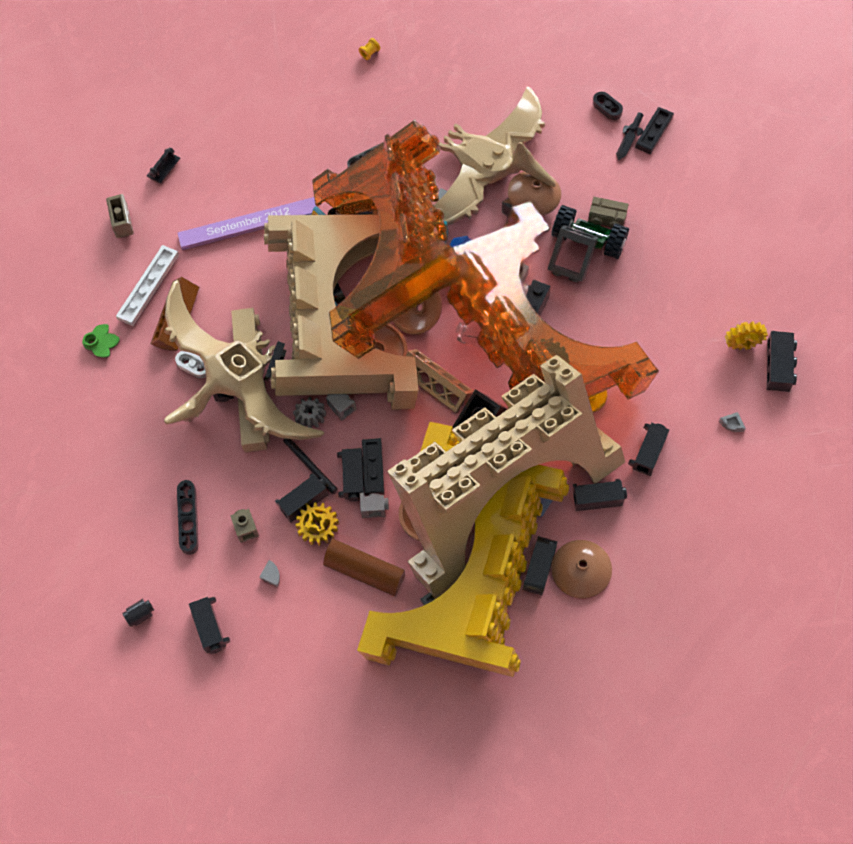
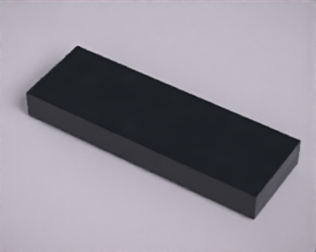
M658 107L638 139L635 148L651 154L671 122L674 113Z
M381 438L362 439L365 496L374 493L384 494Z

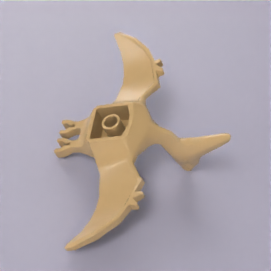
M526 87L520 102L513 112L488 135L466 133L461 126L455 123L454 130L457 132L449 130L448 136H444V142L447 144L438 143V148L455 155L462 167L459 176L446 194L415 222L417 227L427 228L429 219L447 221L448 225L454 224L465 217L471 219V214L479 213L477 207L483 202V190L487 185L495 183L508 175L518 174L521 170L541 180L546 185L556 186L554 179L524 146V143L533 140L536 132L542 134L541 128L545 127V122L541 121L542 109L539 99L530 87ZM450 138L459 139L463 142L461 144H455Z
M174 281L166 298L165 318L168 327L164 333L171 335L169 341L176 342L180 351L200 356L205 367L206 383L191 399L170 413L164 419L165 424L168 425L181 421L190 422L195 417H199L212 395L222 393L236 396L243 401L246 420L255 425L254 430H262L263 436L268 433L280 438L304 440L319 438L324 435L322 430L305 427L286 417L278 410L267 394L263 381V371L271 361V354L275 346H271L265 355H261L257 351V349H262L269 345L270 341L268 339L258 342L263 333L259 332L254 340L246 343L241 341L226 343L214 339L192 319L184 303L179 281Z

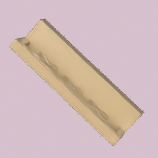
M415 349L407 352L406 356L415 357L418 385L454 412H458L465 399L470 398L474 391L419 350ZM420 373H427L430 382H423ZM435 383L443 385L444 393L440 394L436 391ZM449 394H455L460 398L456 405L451 402Z

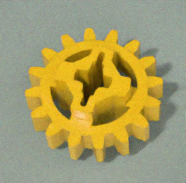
M754 321L750 324L744 322L741 325L737 324L736 328H730V331L726 332L725 339L728 347H732L733 350L736 348L748 350L756 347V344H762V341L767 340L768 333L765 325H761V322L754 324Z
M314 502V507L311 508L309 505H306V511L300 510L302 516L296 517L299 523L295 525L299 529L297 531L298 535L303 536L304 542L309 539L310 545L317 541L318 546H320L323 540L328 543V537L334 539L333 532H338L336 525L339 524V520L336 519L337 514L332 512L331 506L325 508V504L322 503L318 507L317 503ZM314 519L320 524L321 529L314 524Z

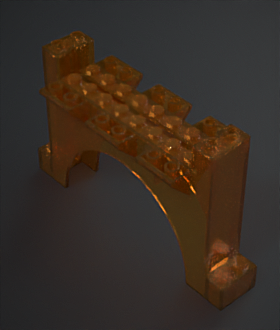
M413 120L392 136L389 134L385 135L383 143L340 174L333 173L330 169H327L312 180L315 205L317 207L326 202L335 209L336 215H356L366 211L379 212L380 235L373 259L358 285L338 306L329 312L333 342L358 359L376 348V336L374 334L376 331L467 274L464 257L453 251L449 244L443 242L448 240L447 227L443 219L444 213L440 208H436L431 203L439 201V189L435 181L436 175L431 169L428 170L424 164L440 153V142L434 134L431 135L423 124L420 125L416 120Z
M530 201L511 209L503 229L430 256L422 278L424 285L432 293L450 286L446 296L449 304L454 307L459 318L466 325L474 320L480 326L481 330L476 340L488 355L489 360L496 368L501 367L505 363L512 371L508 381L510 390L533 374L545 382L540 366L555 355H558L582 374L588 398L617 385L621 393L629 400L644 393L658 374L659 370L637 341L616 347L585 344L571 339L552 328L532 308L521 285L520 264L529 256L540 251L534 239L549 231L550 227Z

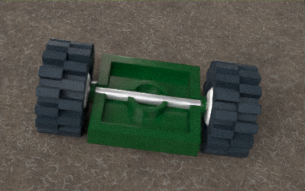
M565 205L560 207L554 220L551 236L558 238L560 228L564 225L599 237L595 249H602L607 242L604 255L619 259L629 234L628 227L615 223L611 230L579 218L574 223L577 213L576 209Z

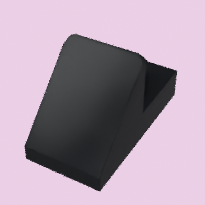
M277 342L264 380H271V368L275 367V360L284 359L287 351L284 349L285 343Z

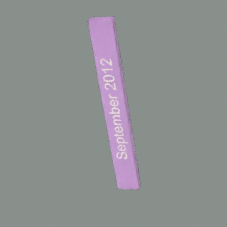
M312 197L178 232L181 249L186 250L264 229V223H268V215H311L315 206L318 207L316 199Z

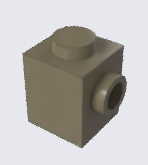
M241 509L230 515L240 543L259 536L249 509Z

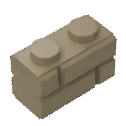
M120 194L106 198L110 221L116 238L133 235L134 231L129 208L124 195Z
M593 197L588 222L599 226H609L611 229L615 223L624 226L629 204Z

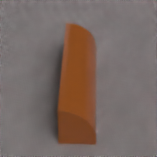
M180 277L176 280L179 281L182 297L190 314L200 287ZM165 302L150 344L160 349L175 351L178 350L176 342H170L171 335L164 333L168 327L165 318Z
M333 538L324 556V566L394 597L405 578L404 569Z

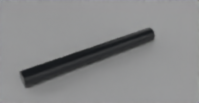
M284 438L283 442L318 479L322 478L328 485L327 489L332 494L336 493L338 488L292 439Z

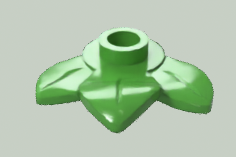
M101 324L96 326L92 332L84 335L82 344L87 350H92L95 356L105 358L110 356L109 349L114 348L119 343L120 338L108 333V324Z

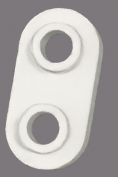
M180 351L176 355L175 361L181 370L197 378L206 377L204 363L200 356L185 351Z

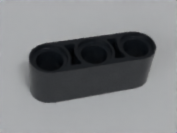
M538 536L524 581V591L543 595L558 541Z

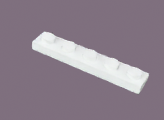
M164 245L161 246L117 313V320L134 326L178 258V251Z

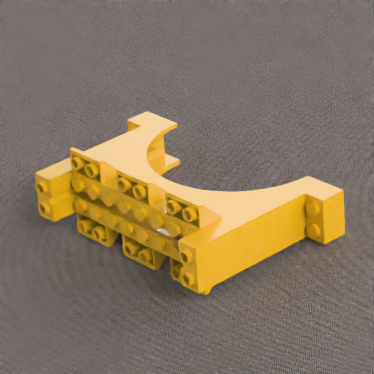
M429 422L420 452L434 442L446 452L460 442L452 432L453 427ZM536 465L521 472L504 484L489 499L475 520V539L472 553L465 569L456 582L441 596L422 607L396 613L369 611L357 651L367 660L390 666L391 660L393 661L396 657L397 650L395 647L397 646L514 677L515 672L519 671L521 660H519V656L513 647L505 646L504 633L505 630H509L511 623L507 607L508 605L511 606L516 591L519 592L522 580H520V576L527 567V561L523 555L524 547H528L532 534H536L538 523H536L537 516H541L543 509L539 497L559 502L563 501V497L567 496L569 491V484H567L564 471L548 466Z

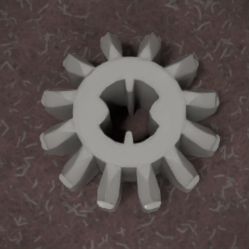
M311 397L308 398V401L301 399V404H296L297 410L293 412L296 417V423H300L305 427L308 426L309 428H312L313 425L318 428V422L324 423L323 417L326 416L323 403H319L317 398L312 401Z

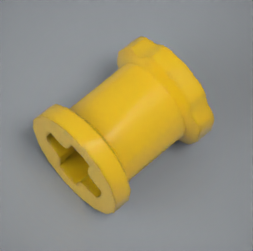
M371 38L365 46H361L358 50L365 60H369L372 54L380 51L381 47L374 38Z

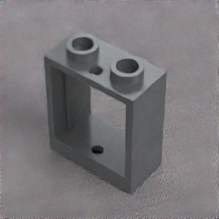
M564 225L560 228L547 270L552 271L551 273L556 276H567L570 281L582 282L586 277L599 237ZM564 237L588 245L580 273L555 265Z

